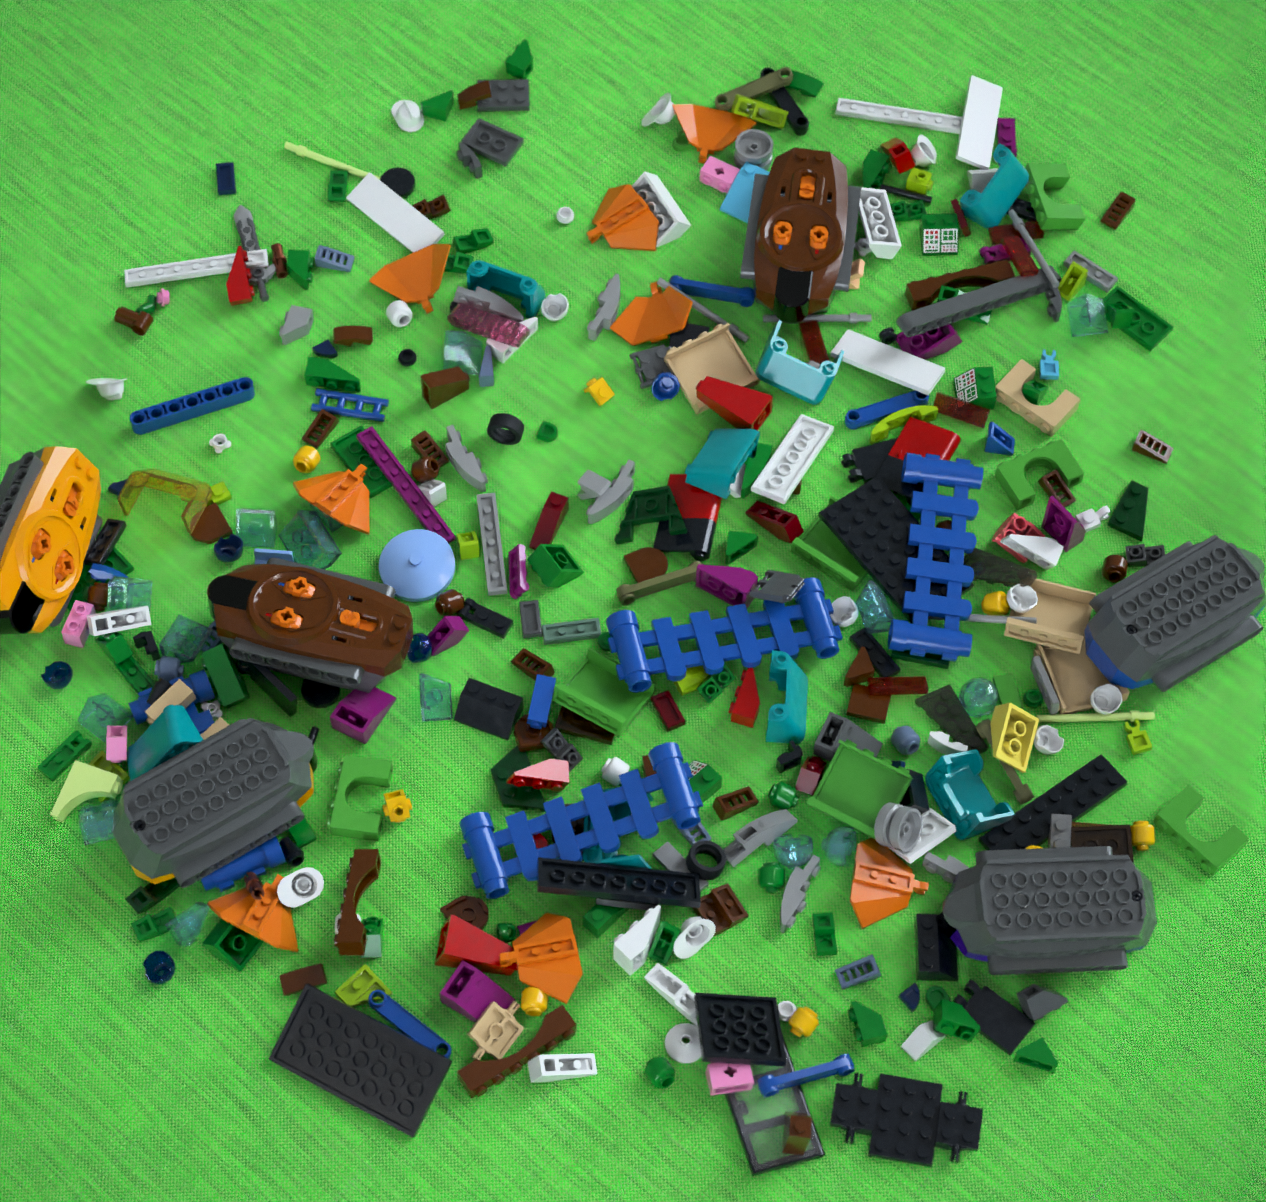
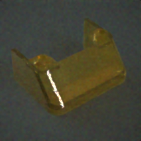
M151 468L131 473L117 500L124 515L128 516L144 486L178 495L182 501L188 502L181 518L188 533L192 534L212 496V489L207 482Z

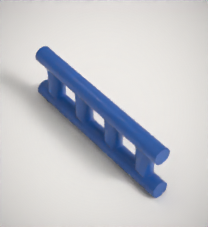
M317 388L315 395L321 397L319 404L312 403L311 411L320 412L323 409L330 414L384 422L385 415L380 414L382 406L388 407L389 400ZM327 399H338L337 407L326 406ZM345 401L356 402L355 410L345 409ZM364 403L374 405L372 413L362 411Z

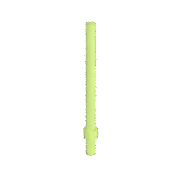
M289 142L285 143V149L296 152V155L301 157H309L337 169L348 171V173L361 178H365L368 172L307 150V147L302 145L297 146Z
M1131 710L1129 713H1111L1106 715L1101 713L1036 715V717L1039 718V723L1121 720L1134 722L1135 719L1154 720L1155 714L1154 712Z

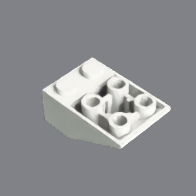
M659 904L655 908L648 909L644 914V918L632 923L628 932L620 934L614 940L613 959L630 976L646 962L660 923L661 906Z

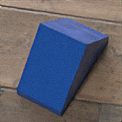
M993 421L989 422L984 452L1013 455L1015 439Z

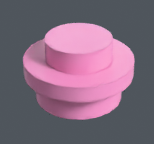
M161 288L160 292H157L156 298L157 303L164 307L169 305L170 296L168 290Z

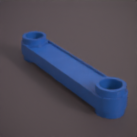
M678 275L672 276L668 282L686 295L739 303L743 307L752 306L755 300L754 289L750 287L736 288L683 279Z
M915 390L868 406L849 410L845 416V425L847 428L855 430L858 427L883 420L899 410L927 405L929 396Z
M374 990L370 993L368 1004L371 1009L411 1039L436 1052L439 1048L446 1049L447 1054L443 1056L450 1058L452 1049L445 1040L383 991ZM380 997L383 1001L378 1004L374 1003L372 999Z
M842 1054L831 1062L776 1077L766 1075L758 1079L757 1082L763 1097H770L785 1088L839 1074V1076L849 1075L855 1071L849 1054Z

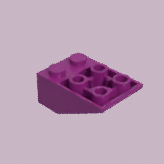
M376 687L370 693L354 689L339 702L330 715L332 728L366 745L397 698Z
M463 960L440 992L441 1003L476 1023L491 1002L494 1001L501 1008L507 1010L511 1003L515 1001L511 995L483 972Z

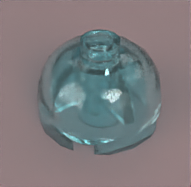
M972 678L962 686L958 699L965 713L973 717H981V715H990L994 711L998 701V693L994 684L985 678Z
M837 827L828 833L827 838L823 839L822 850H825V856L829 862L839 867L849 868L853 859H849L852 851L855 852L856 832L853 831L854 828Z
M792 834L780 836L773 843L775 858L780 864L791 870H794L796 866L801 868L812 858L814 849L813 839L799 834V838H792Z

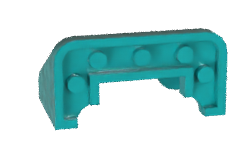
M1001 143L998 144L993 153V158L1000 167L982 193L976 190H968L960 199L964 216L989 230L999 225L1029 181L1027 170L1014 154Z
M480 260L472 262L466 271L467 288L469 290L476 291L477 286L489 291L501 292L522 300L521 308L526 309V318L530 319L538 314L542 301L545 299V290L534 279Z
M731 428L711 430L707 442L692 464L687 465L685 482L727 499L730 494V484H734L737 473L748 457L754 458L756 455L760 431Z
M772 651L769 681H775L778 685V690L786 691L785 704H774L769 709L766 742L789 743L793 740L795 744H799L804 740L806 734L808 677L788 653Z
M183 705L166 706L159 717L128 748L127 763L130 781L203 741Z
M977 749L941 756L925 776V782L944 817L955 825L957 831L954 834L960 840L969 839L1011 820L1015 815L1008 803L1001 802L996 805L979 776L983 769L984 761Z

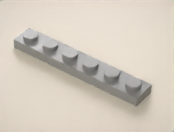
M495 493L477 494L488 596L507 594Z

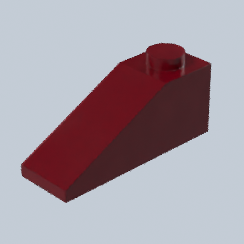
M551 491L541 512L529 548L536 550L540 544H552L569 510V497Z
M756 501L745 512L748 517L775 537L792 544L794 539L804 532L797 515L766 503Z

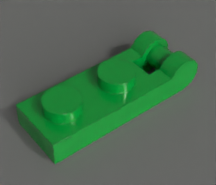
M74 731L38 766V770L53 782L83 752L90 749L92 742L84 739L79 731Z

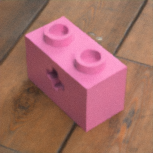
M710 156L700 170V181L705 185L718 189L720 192L728 193L740 169Z
M75 600L61 632L65 644L80 648L84 647L90 634L86 615L96 614L93 604Z
M107 726L106 760H110L112 763H120L123 760H127V726Z
M714 1062L707 1065L705 1073L710 1096L752 1089L754 1080L750 1065Z

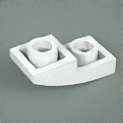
M930 731L928 744L940 753L949 755L967 751V745H963L960 742H949L950 735L941 731Z

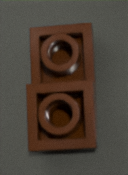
M489 80L474 84L457 94L460 110L477 106L476 101L492 97Z
M444 194L429 202L424 199L412 205L427 219H433L451 212Z
M340 326L333 329V343L351 347L353 342L371 345L373 341L372 327Z
M316 964L279 975L285 996L302 991L305 984H310L316 988L327 984L323 964Z

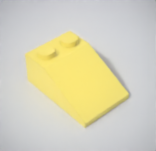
M1012 703L995 706L990 723L993 757L1025 773L1039 718Z

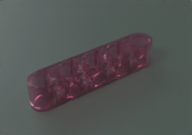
M458 303L447 316L450 324L455 327L516 348L520 347L530 334L529 329L521 323L463 303Z

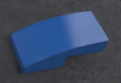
M93 563L88 571L94 580L105 583L109 578L115 587H120L123 590L130 582L128 576L105 565Z

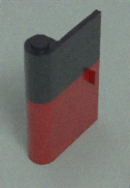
M910 417L876 476L893 493L906 497V501L911 505L913 491L922 492L923 483L901 482L905 453L920 454L922 457H925L926 454L940 455L941 460L950 461L961 438L950 430Z
M670 474L667 486H670L687 528V533L671 536L669 533V520L659 521L653 548L661 552H690L695 560L705 561L710 557L722 498L686 483V474Z

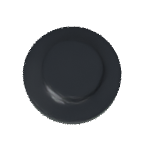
M404 349L400 352L398 360L403 366H412L415 364L417 357L413 350Z

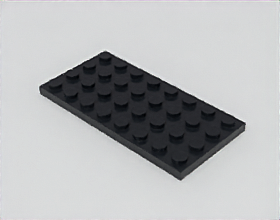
M876 476L819 512V517L902 612L905 591L915 592V580L905 578L907 558H917L918 546L908 545L910 524L920 525V523L886 484ZM933 549L932 561L948 563L949 556L944 550ZM931 582L930 594L946 597L947 584ZM971 583L969 587H962L961 595L971 590L974 584ZM902 612L912 623L913 614Z
M305 984L269 1057V1060L412 1138L416 1136L453 1060L310 984Z

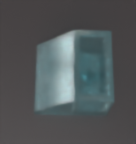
M114 576L108 581L107 611L148 606L150 613L152 581Z
M869 580L855 602L862 617L863 625L866 627L868 634L889 632L891 620L895 618L883 590L874 581Z
M179 614L159 644L162 656L179 658L181 663L193 662L212 634L213 629Z
M106 800L101 805H86L81 810H78L79 825L85 845L114 838L112 826L118 800Z

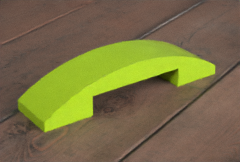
M914 406L890 414L873 428L870 435V444L887 439L889 430L905 425L910 417L927 423L936 420L938 414L937 406Z

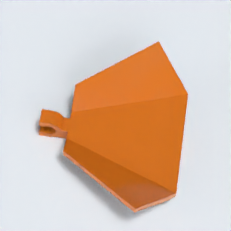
M694 104L672 105L688 142L700 152L699 163L705 164L708 154L714 155V152L725 149L736 140L739 134L753 128L757 123L748 117Z
M630 184L608 189L592 221V224L596 227L587 232L589 241L593 244L603 235L611 248L656 251L659 221L651 212L646 202Z
M429 245L385 265L368 281L405 303L422 304L423 309L428 314L434 311L430 299L434 298V294L440 287L451 245Z
M657 281L650 283L652 297L636 296L610 326V329L632 346L647 341L654 343L667 339L669 334L685 328L693 304L692 300L670 286L662 293V288L658 287Z
M360 464L353 472L348 469L346 472L337 471L293 482V486L300 497L342 525L369 535V490L363 483V477L366 474L364 472L367 470L366 466Z
M873 838L866 839L857 844L850 893V903L862 929L907 908L913 891L924 895L925 891H928L929 886L928 882L914 880L915 874H913L912 869L888 847L880 845Z
M277 874L272 884L266 882L262 887L265 894L264 896L260 894L261 899L255 900L245 887L207 902V906L222 920L276 948L298 952L291 908L282 904L277 894V888L280 881L284 878L283 876Z
M546 912L512 942L514 951L499 953L500 964L502 968L516 962L521 982L531 987H536L545 994L567 1004L583 975L571 919Z

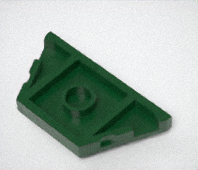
M518 745L491 768V775L503 807H518L526 810L528 808H535L544 812L543 803L545 802L540 789H534L530 786L517 787L514 784L507 783L508 778L514 772L531 766L526 751L519 752Z

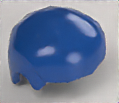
M669 372L660 373L653 379L651 391L653 396L659 401L672 399L679 392L680 383L675 375Z

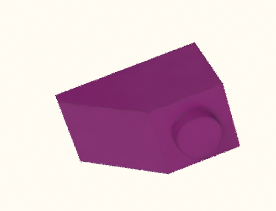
M444 616L422 642L430 654L435 656L458 644L469 632V629L460 616Z

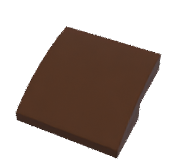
M854 683L846 715L885 724L892 692Z
M728 883L712 889L708 895L701 897L700 908H693L697 916H700L702 919H709L714 923L716 927L714 936L732 928L749 916Z

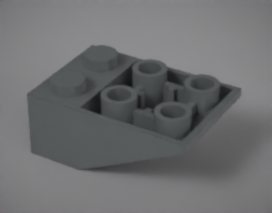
M830 712L815 742L813 754L832 761L840 745L839 740L845 742L848 739L857 744L856 748L862 751L866 748L875 753L874 757L877 758L883 743L849 719Z

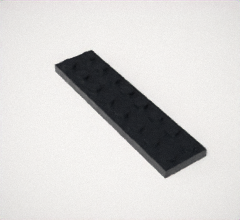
M1100 754L1020 809L1011 820L994 827L981 836L979 842L986 850L1025 849L1031 845L1040 846L1048 840L1051 814L1072 815L1073 823L1127 785V781Z
M540 857L537 860V892L700 908L699 874Z

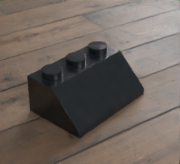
M468 678L460 695L454 721L508 741L522 713L523 697Z
M916 914L914 923L916 979L925 981H958L957 946L950 938L956 932V928L951 926L945 917L938 914Z

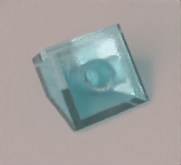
M445 330L443 370L459 366L467 374L479 375L483 342L464 331Z
M198 901L165 924L179 946L183 947L185 945L187 947L196 941L195 938L200 934L210 909L208 904Z

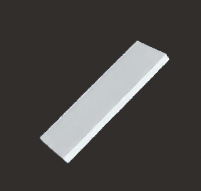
M975 76L969 78L955 159L980 169H989L1002 87Z
M370 172L346 197L350 203L412 253L429 245L437 244L445 235L444 231Z
M849 329L831 351V357L836 358L840 351L844 350L841 361L928 396L945 373V367Z
M800 414L751 486V492L785 504L833 433L834 426Z

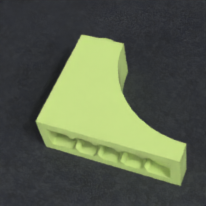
M75 760L50 815L56 821L63 823L68 814L84 801L98 797L115 799L117 794L122 791L123 780L117 774Z

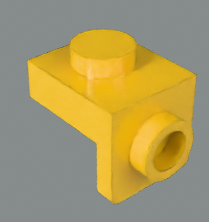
M595 377L586 383L587 387L583 390L585 393L589 392L599 406L615 395L603 377L597 380Z

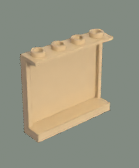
M729 323L725 325L719 324L708 333L705 331L698 335V338L694 340L688 339L682 346L678 348L672 347L666 352L664 361L671 373L678 378L680 388L696 415L710 409L696 396L697 384L701 380L704 381L707 376L749 389L760 382L728 330Z
M1021 575L1020 586L1029 585L1032 587L1038 597L1037 605L1026 613H1018L1011 609L1009 616L1037 618V624L1008 617L1004 636L1080 654L1085 637L1084 630L1089 623L1093 609L1089 602L1096 596V593Z
M1085 637L1080 654L1036 644L1033 655L1034 657L1040 656L1060 702L1059 714H1073L1094 709L1090 702L1091 693L1097 687L1111 683L1086 654ZM1112 684L1118 687L1122 693V702L1127 701L1129 695L1128 688Z

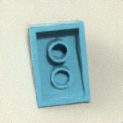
M746 161L730 187L720 207V211L748 223L755 174L769 175L770 172Z

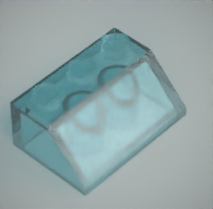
M299 510L278 535L286 549L293 552L294 562L326 569L332 566L342 554L316 511Z

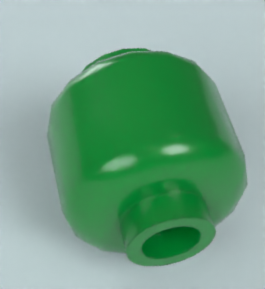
M782 781L777 784L774 783L768 793L770 804L781 810H788L790 807L794 808L799 799L796 796V788Z
M763 863V866L758 870L759 886L765 888V892H778V888H782L785 885L784 868L779 863Z
M654 1057L647 1062L644 1074L653 1087L664 1089L674 1082L675 1070L666 1058Z

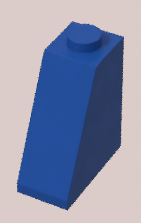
M537 674L527 718V724H530V727L535 729L546 728L556 678Z

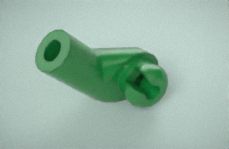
M148 295L147 303L138 307L136 312L154 313L156 296Z

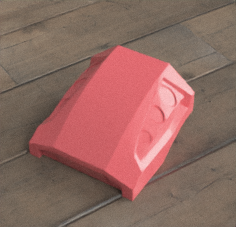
M1013 513L1002 523L991 541L996 542L1018 561L1025 563L1028 559L1000 542L1001 539L1010 534L1045 537V535L1024 517Z

